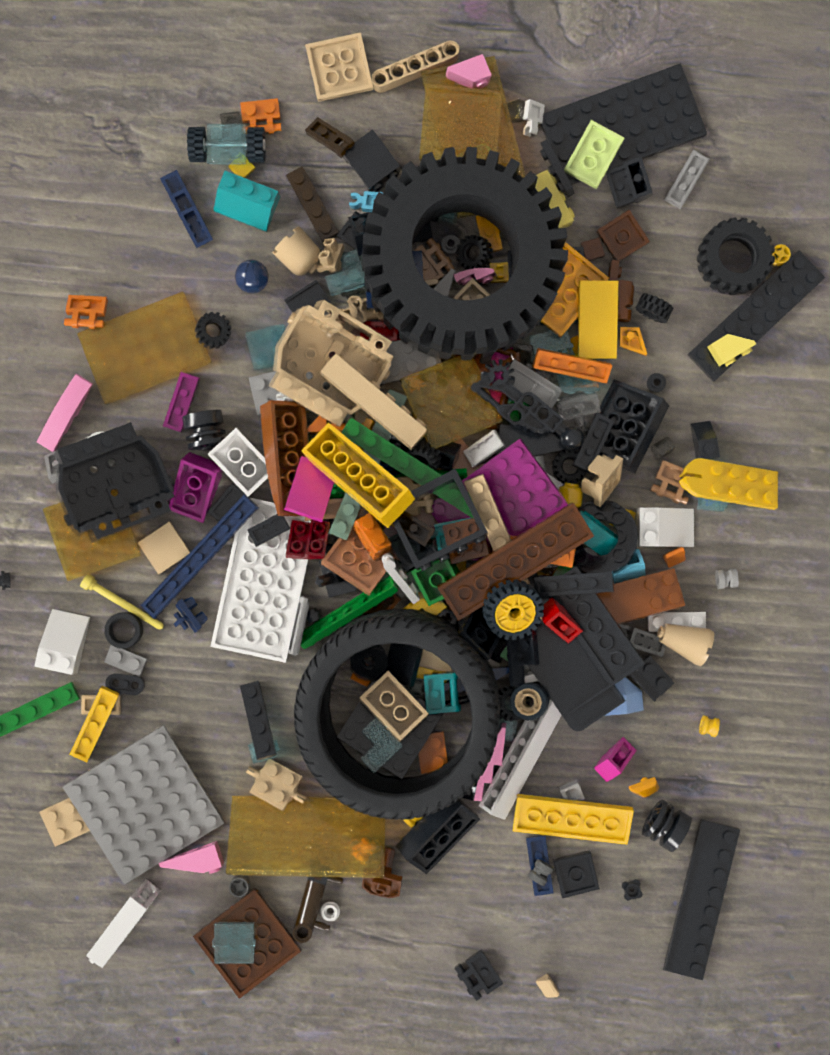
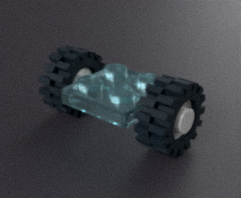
M207 124V136L204 127H188L187 150L189 162L207 161V164H246L247 149L249 163H265L264 127H248L246 141L245 124Z

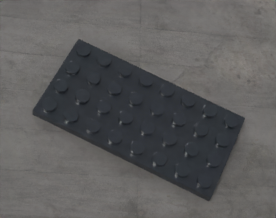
M681 63L543 113V122L541 124L544 135L549 141L563 170L591 120L624 137L608 170L621 166L624 162L640 156L644 159L707 135ZM566 173L571 185L582 182Z

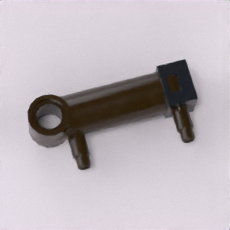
M316 863L311 865L293 929V937L299 943L308 942L314 928L323 931L330 930V925L316 920L327 881L342 884L344 880L339 876L329 874L330 867ZM304 927L308 930V933L302 935L298 929Z

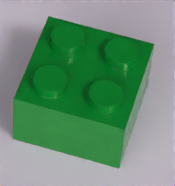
M450 558L441 563L439 560L432 563L433 567L424 571L414 569L411 571L428 606L444 599L437 586L460 572L456 564H451Z

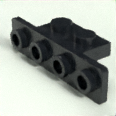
M531 629L530 635L525 633V638L520 639L517 636V640H512L511 637H509V640H506L511 686L525 684L524 665L539 664L536 630Z

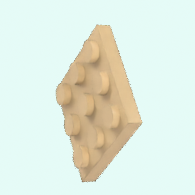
M361 32L305 44L318 102L373 90Z

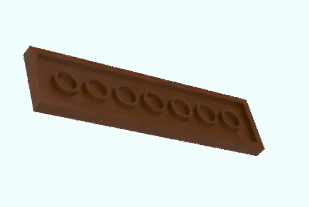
M571 502L443 582L437 588L459 621L482 607L484 599H488L486 595L488 592H493L492 588L494 586L499 588L498 584L501 582L506 584V580H511V582L514 579L520 582L524 581L588 541L594 535L575 504Z

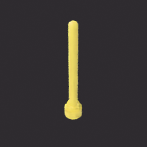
M89 573L81 582L80 587L85 590H94L155 628L163 629L164 624L153 619L149 614L99 585L95 577Z

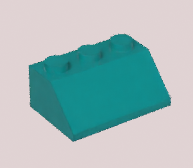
M224 171L217 188L213 211L267 232L280 200V195L277 190Z

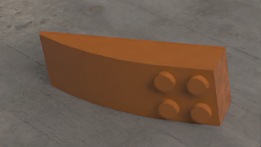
M270 400L260 406L265 463L272 497L278 516H301L286 511L284 508L301 456L306 457L301 451L308 444L306 409L297 402Z
M674 568L614 584V592L597 593L618 624L676 610L685 606Z

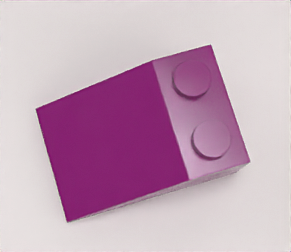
M191 452L186 454L180 462L173 488L175 497L169 503L170 510L204 523L219 486L223 470L212 460Z

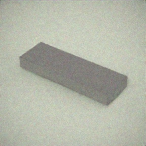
M693 150L664 200L681 209L710 159Z

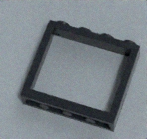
M456 469L410 491L415 498L413 502L456 482L480 530L418 560L397 518L393 524L417 571L420 569L422 571L433 567L432 563L438 560L440 563L451 558L450 554L456 551L459 554L467 550L468 545L473 542L479 544L486 540L485 536L489 535Z

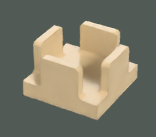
M598 455L589 465L588 470L598 476H595L592 481L584 478L581 491L593 497L595 505L601 507L620 483L623 458L616 455L614 459H611L606 455Z

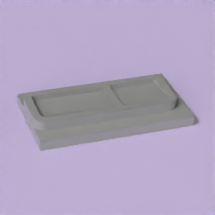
M514 359L508 370L514 369L513 373H509V376L516 378L513 386L522 393H534L552 408L563 389ZM526 395L523 398V402L531 406L533 399L531 396ZM545 408L539 409V412L547 416Z
M304 596L299 598L288 653L294 656L299 654L309 608L308 598Z

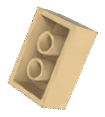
M389 671L359 698V701L399 743L429 714Z

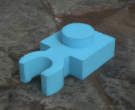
M364 191V196H360L358 193H351L352 199H357V201L354 203L349 202L350 208L358 209L362 207L363 212L372 213L374 199L379 192Z

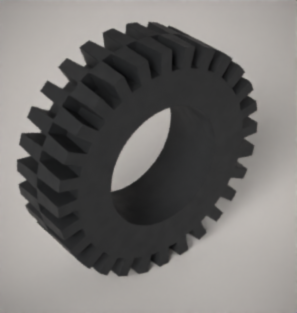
M454 147L444 148L442 157L438 160H435L432 152L424 154L420 166L415 167L412 161L403 166L399 179L394 175L391 176L386 182L385 193L379 192L373 203V211L368 213L365 234L363 235L362 271H364L366 291L371 293L372 305L376 312H382L383 322L389 330L395 327L399 331V339L406 344L413 340L418 343V351L425 354L432 349L439 351V358L449 360L452 354L461 355V361L471 360L475 354L482 353L483 358L493 356L497 349L508 350L513 347L518 339L521 338L523 340L527 337L536 324L540 323L556 298L557 291L563 282L566 272L562 271L568 260V250H563L567 240L566 228L559 229L558 226L562 217L559 206L550 209L549 204L552 194L547 187L540 192L536 190L538 177L532 171L524 178L518 174L520 166L518 161L511 158L506 167L498 164L499 152L490 150L486 159L477 158V147H467L463 157H456ZM455 212L471 213L487 219L502 232L509 244L513 263L511 278L495 293L476 300H458L440 294L424 281L413 259L412 244L424 226L437 217Z

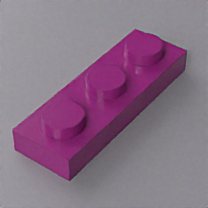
M180 372L163 427L182 433L184 428L182 417L189 413L200 378Z

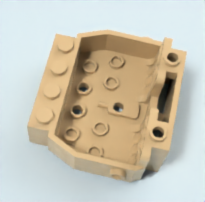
M321 300L317 301L314 307L310 305L303 306L290 315L287 320L289 324L275 347L273 371L276 373L268 386L340 427L346 415H352L360 407L321 375L320 371L331 359L329 353L333 351L339 357L341 355L345 356L351 362L349 365L354 369L359 368L366 375L365 378L369 382L373 380L380 385L382 380L385 381L390 374L389 368L393 356L386 351L392 341L329 302ZM325 311L331 314L329 318L325 317ZM338 318L339 320L344 322V325H341L335 320ZM354 328L369 337V340L360 336L357 337L351 331ZM307 372L312 373L311 379L306 378ZM324 382L329 383L328 389L323 388Z

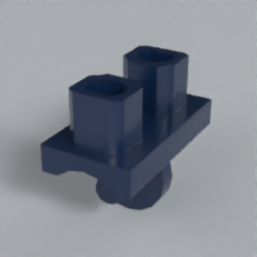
M193 597L187 598L184 601L181 599L175 605L179 611L174 614V617L177 619L173 624L175 627L181 625L186 630L190 626L194 633H196L208 620L204 612L201 611L194 616L190 611L197 606Z

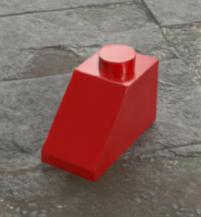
M551 598L543 605L544 610L542 611L544 615L541 618L544 624L567 643H570L583 632L572 616L554 598Z

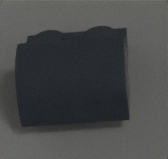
M641 156L624 162L621 166L607 170L606 176L617 209L634 202L639 203L653 195Z

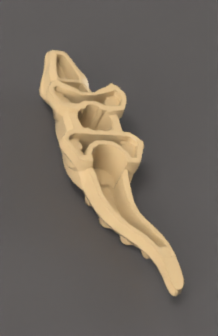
M436 279L425 281L429 286L439 283ZM350 296L347 301L349 307L340 309L361 323L377 318L381 321L383 320L382 312L367 310L366 298L359 296ZM331 314L325 315L327 318L331 316ZM338 318L335 320L341 325H344V322L339 320Z

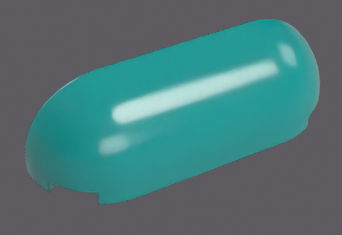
M581 510L580 514L594 535L584 544L600 556L610 553L617 545L619 536L590 513Z

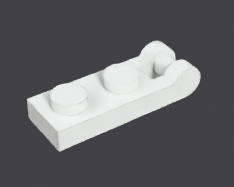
M385 553L382 556L385 570L410 601L415 604L420 600L418 587L414 582L410 583L407 580L408 575L402 568L398 569L393 555Z

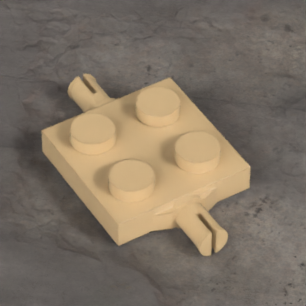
M270 758L260 771L251 766L246 771L247 774L255 777V783L250 793L283 812L288 803L293 799L303 804L307 798L297 792L298 785L303 777Z

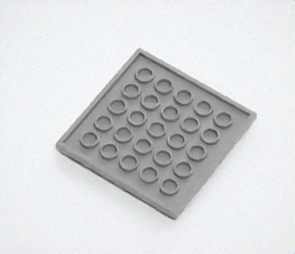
M162 725L63 786L66 794L124 885L225 822L165 725Z

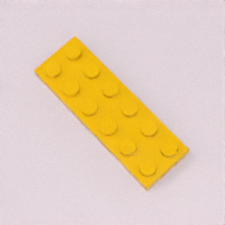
M517 794L512 831L628 845L634 810L633 807Z

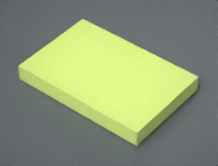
M591 120L564 168V172L597 189L619 150L624 137Z

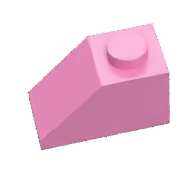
M483 54L447 67L446 77L470 89L477 87L480 89L487 86L490 82L491 72Z

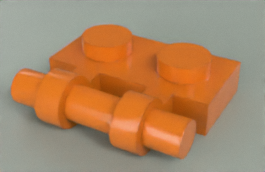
M278 98L240 102L242 122L250 123L248 127H264L265 133L268 132V134L282 131L281 123H273V120L281 119ZM267 121V124L257 125L256 122ZM243 127L244 135H247L248 127Z
M68 295L65 311L67 315H72V319L65 318L64 325L72 326V328H103L104 320H97V317H105L108 304L107 297ZM80 316H89V319H80Z

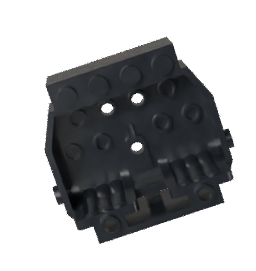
M131 422L61 447L55 451L54 455L59 464L56 476V494L65 513L63 515L64 520L77 536L87 533L91 544L164 516L171 511L168 501L175 497L172 487L174 486V481L171 475H167L158 451L141 435H136ZM109 460H114L115 466L109 465ZM92 466L97 468L96 473L91 472L90 468ZM111 490H116L117 496H112ZM147 508L148 516L131 522L129 516ZM120 520L122 526L114 528L112 522ZM104 523L106 529L100 530L99 524Z

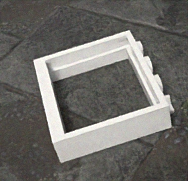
M145 879L86 955L90 958L89 961L92 964L95 963L101 968L104 967L161 891L159 888Z

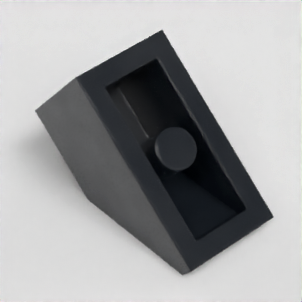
M705 421L690 424L696 459H715L720 457L717 436L711 422Z

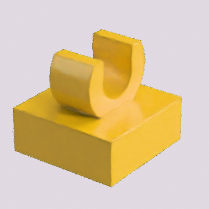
M508 262L490 263V268L496 273V276L493 277L490 283H506L509 280Z

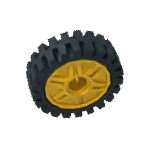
M515 579L513 582L506 580V584L499 583V588L494 586L492 588L493 592H488L486 595L488 599H484L483 602L485 605L483 606V615L489 628L498 637L501 638L503 636L506 640H509V637H511L512 640H517V636L522 639L525 638V633L530 635L531 629L535 631L538 628L536 623L540 624L542 621L540 617L544 615L542 611L544 606L539 594L530 584H527L525 581L520 583L519 580Z

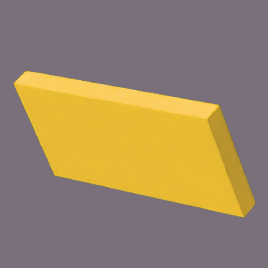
M579 281L578 357L617 359L619 281Z

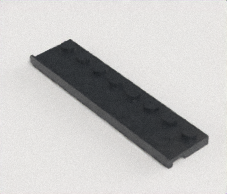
M700 819L663 966L664 971L703 980L740 833L739 828Z

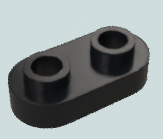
M114 673L106 678L105 686L120 694L138 695L143 692L145 682L143 678L136 675ZM115 679L119 680V686L114 685ZM134 681L139 685L137 689L132 686Z

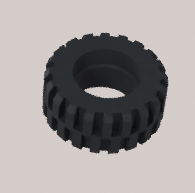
M736 217L730 218L728 221L723 220L717 226H714L703 238L698 248L697 262H700L698 270L699 273L703 272L704 276L702 279L705 282L708 280L711 283L710 287L712 289L717 287L720 293L725 294L729 292V295L743 294L758 286L772 270L771 265L775 260V257L772 256L775 252L774 245L770 246L772 238L770 235L766 236L764 234L766 229L763 226L758 228L756 226L758 223L753 220L750 223L747 222V218L742 217L740 220H737ZM734 240L741 242L748 248L752 263L747 271L735 273L728 270L722 264L719 257V249L724 242Z

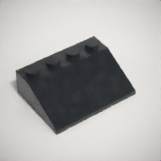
M614 379L597 413L614 421L599 455H606L611 459H614L616 455L623 458L622 468L636 474L670 405L662 397Z

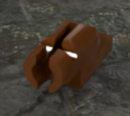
M611 260L609 263L608 281H619L618 322H630L632 310L627 308L633 305L634 285L632 281L617 280L621 278L622 267L619 266V260Z

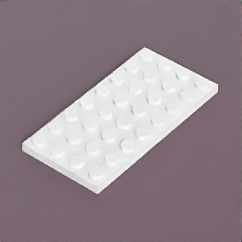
M250 498L259 509L235 533L210 647L286 663L309 559L286 558L290 530L258 547L255 546L247 530L276 515L277 511L275 504L272 502ZM284 516L290 528L292 520L311 523V521H305L304 516Z

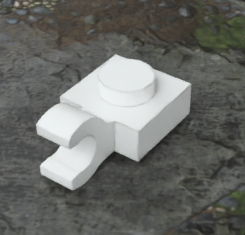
M531 99L525 101L523 120H526L527 124L523 129V135L531 137V134L537 135L538 125L543 122L544 104Z

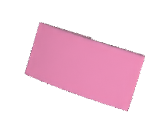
M474 268L454 274V278L459 285H466L474 277H476L478 283L486 284L491 282L493 277L496 276L495 271L491 268Z

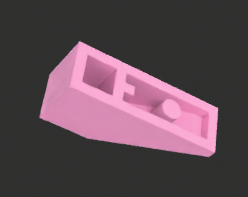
M215 841L171 856L161 861L159 865L162 868L198 873L209 871V874L221 870L220 867L223 866L224 860L218 842Z

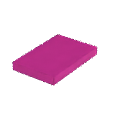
M301 456L284 510L322 522L334 482L306 457Z

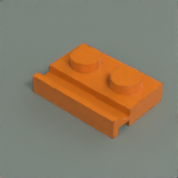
M443 731L432 732L419 752L421 774L437 770L448 762Z

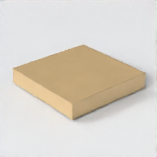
M170 521L138 542L159 575L190 553V550Z

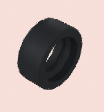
M119 612L107 620L104 634L112 646L116 648H129L141 640L143 625L136 615L130 612ZM120 619L130 620L134 624L135 634L128 641H119L114 637L113 626Z

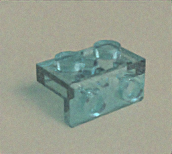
M568 330L561 338L553 331L529 337L534 358L537 348L569 354L570 350L574 347L570 341Z

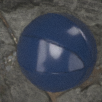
M253 259L245 260L239 264L235 273L238 287L250 294L262 291L269 279V274L264 264Z

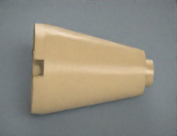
M665 624L660 626L657 637H659V642L695 665L702 666L709 654H706L708 648L712 649L714 631L706 628Z

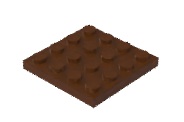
M256 888L193 935V938L239 999L302 951Z

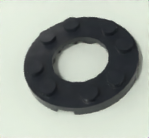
M594 500L583 503L581 507L577 508L579 512L581 510L583 512L587 511L596 519L613 524L617 529L619 537L615 548L610 553L602 556L589 554L584 550L582 544L576 547L573 566H578L583 573L612 571L615 573L625 567L636 552L639 537L636 523L626 509L613 501L606 500L601 507L595 505Z

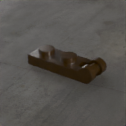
M319 117L305 129L308 136L335 152L340 158L346 154L345 151L348 148L351 149L355 145V142L349 136Z

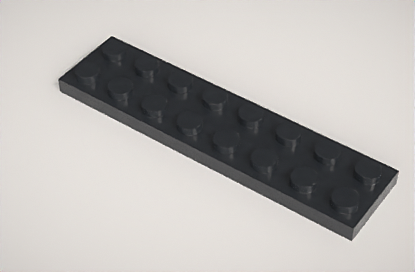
M798 250L687 355L713 382L716 381L735 362L727 367L725 364L718 366L707 348L709 345L727 334L757 342L825 277ZM739 354L735 359L738 360L742 355Z

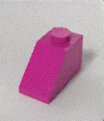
M622 737L600 758L594 769L608 782L622 773L637 750Z

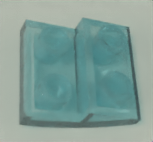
M284 324L245 333L254 371L274 366L275 347L285 331Z

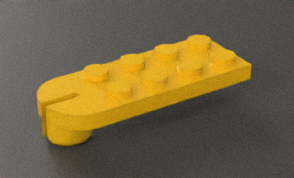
M697 458L689 462L679 475V477H682L679 480L681 487L695 497L771 510L778 508L777 471Z

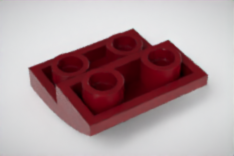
M311 519V523L292 520L286 558L323 559L326 552L330 522H319Z

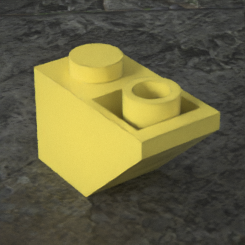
M727 334L707 348L718 366L725 364L727 367L737 361L735 357L739 354L745 356L752 352L751 347L756 345V342Z

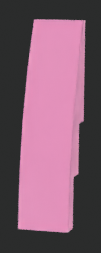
M75 374L51 413L37 443L52 452L56 451L63 435L68 432L74 417L78 416L93 383Z
M506 723L501 724L491 761L477 781L474 801H482L484 783L492 784L494 765L502 766Z

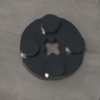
M375 645L355 653L350 657V670L361 680H378L386 672L389 662L384 648L380 645ZM371 657L374 664L367 666L364 659Z

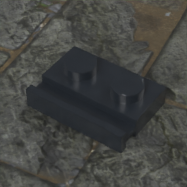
M317 280L284 300L291 312L294 313L303 306L310 305L314 307L316 302L321 300L331 304V301Z
M647 655L643 658L646 664L629 675L655 702L674 682L650 655Z

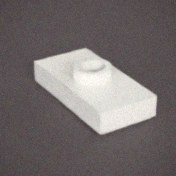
M492 430L463 452L472 467L475 468L504 448L505 444L497 431Z

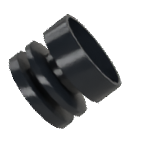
M222 410L200 411L182 417L184 430L194 432L186 437V441H195L187 444L188 450H211L225 438L218 436L226 434V431L216 429L217 426L224 424Z
M662 799L649 812L642 828V835L645 837L650 836L652 841H656L660 837V846L670 852H674L687 835L692 823V817L681 810L674 813V806L668 805Z

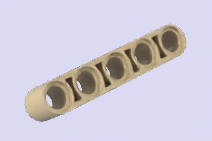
M446 41L376 70L372 74L373 89L376 92L383 93L454 64L459 58V45L455 41ZM453 50L455 54L448 55L446 51ZM430 57H436L438 60L436 62H430L428 59ZM413 64H418L420 68L414 70L411 68V66ZM396 71L403 73L400 77H396L393 74ZM382 78L385 82L378 84L376 80Z

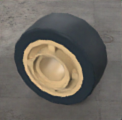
M530 682L516 687L511 695L510 704L514 714L520 719L527 721L535 720L548 709L549 697L541 685ZM527 696L533 698V706L526 704L525 699Z

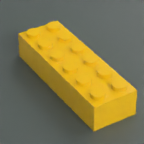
M329 422L301 450L313 465L387 528L415 500L406 486Z

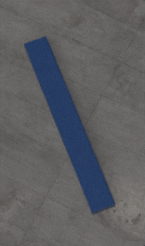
M244 494L140 606L153 619H156L259 507Z

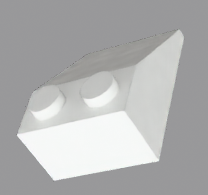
M237 428L208 453L211 459L247 496L252 494L268 479L265 458Z
M636 509V526L639 536L637 547H694V509Z
M52 609L38 648L34 667L71 675L77 674L90 617Z

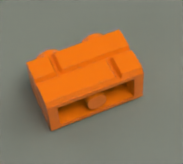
M368 513L354 522L353 530L366 550L369 551L373 560L380 558L390 551L392 543L372 514Z

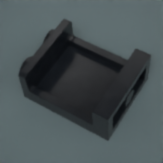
M373 129L357 140L351 149L348 148L343 156L347 164L349 163L367 186L368 191L371 192L379 191L392 175L398 177L400 172V165Z

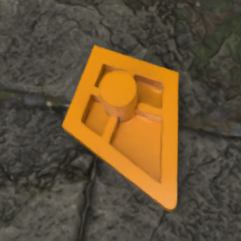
M620 327L619 347L646 356L647 351L640 328Z
M644 777L640 780L641 782L628 787L631 792L644 798L659 790L655 777L650 779Z

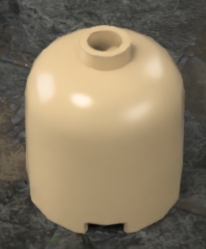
M298 226L293 229L295 233L290 238L288 236L284 237L272 253L293 274L298 276L305 275L308 272L313 274L317 270L318 256L321 251L305 231Z

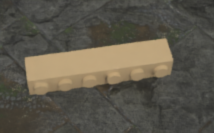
M335 354L320 371L321 375L412 451L427 433L426 424L419 418L415 420L411 417V412L405 406L399 407L395 403L396 399L389 393L384 394L381 392V387L375 381L369 382L365 378L366 375L359 368L354 369L349 365L351 362L345 356L341 355L339 357Z

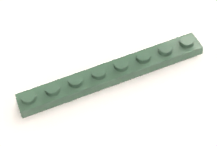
M389 389L388 393L396 399L395 403L399 407L404 406L408 397ZM377 421L375 422L372 431L390 441L392 434ZM365 449L363 450L374 461L380 464L381 460L379 458L372 455ZM347 493L344 495L329 531L330 534L346 541L362 507Z

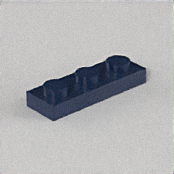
M545 835L526 837L530 871L535 868L537 859H541L549 864ZM551 874L548 875L545 886L532 880L534 896L554 894Z

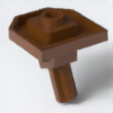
M384 849L378 871L364 868L362 888L368 893L389 899L400 896L403 876L392 874V864L395 856L394 849Z

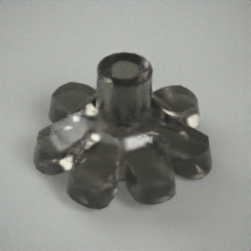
M351 285L350 289H344L340 293L342 297L348 299L350 296L364 294L365 288L363 285L357 287L356 285Z

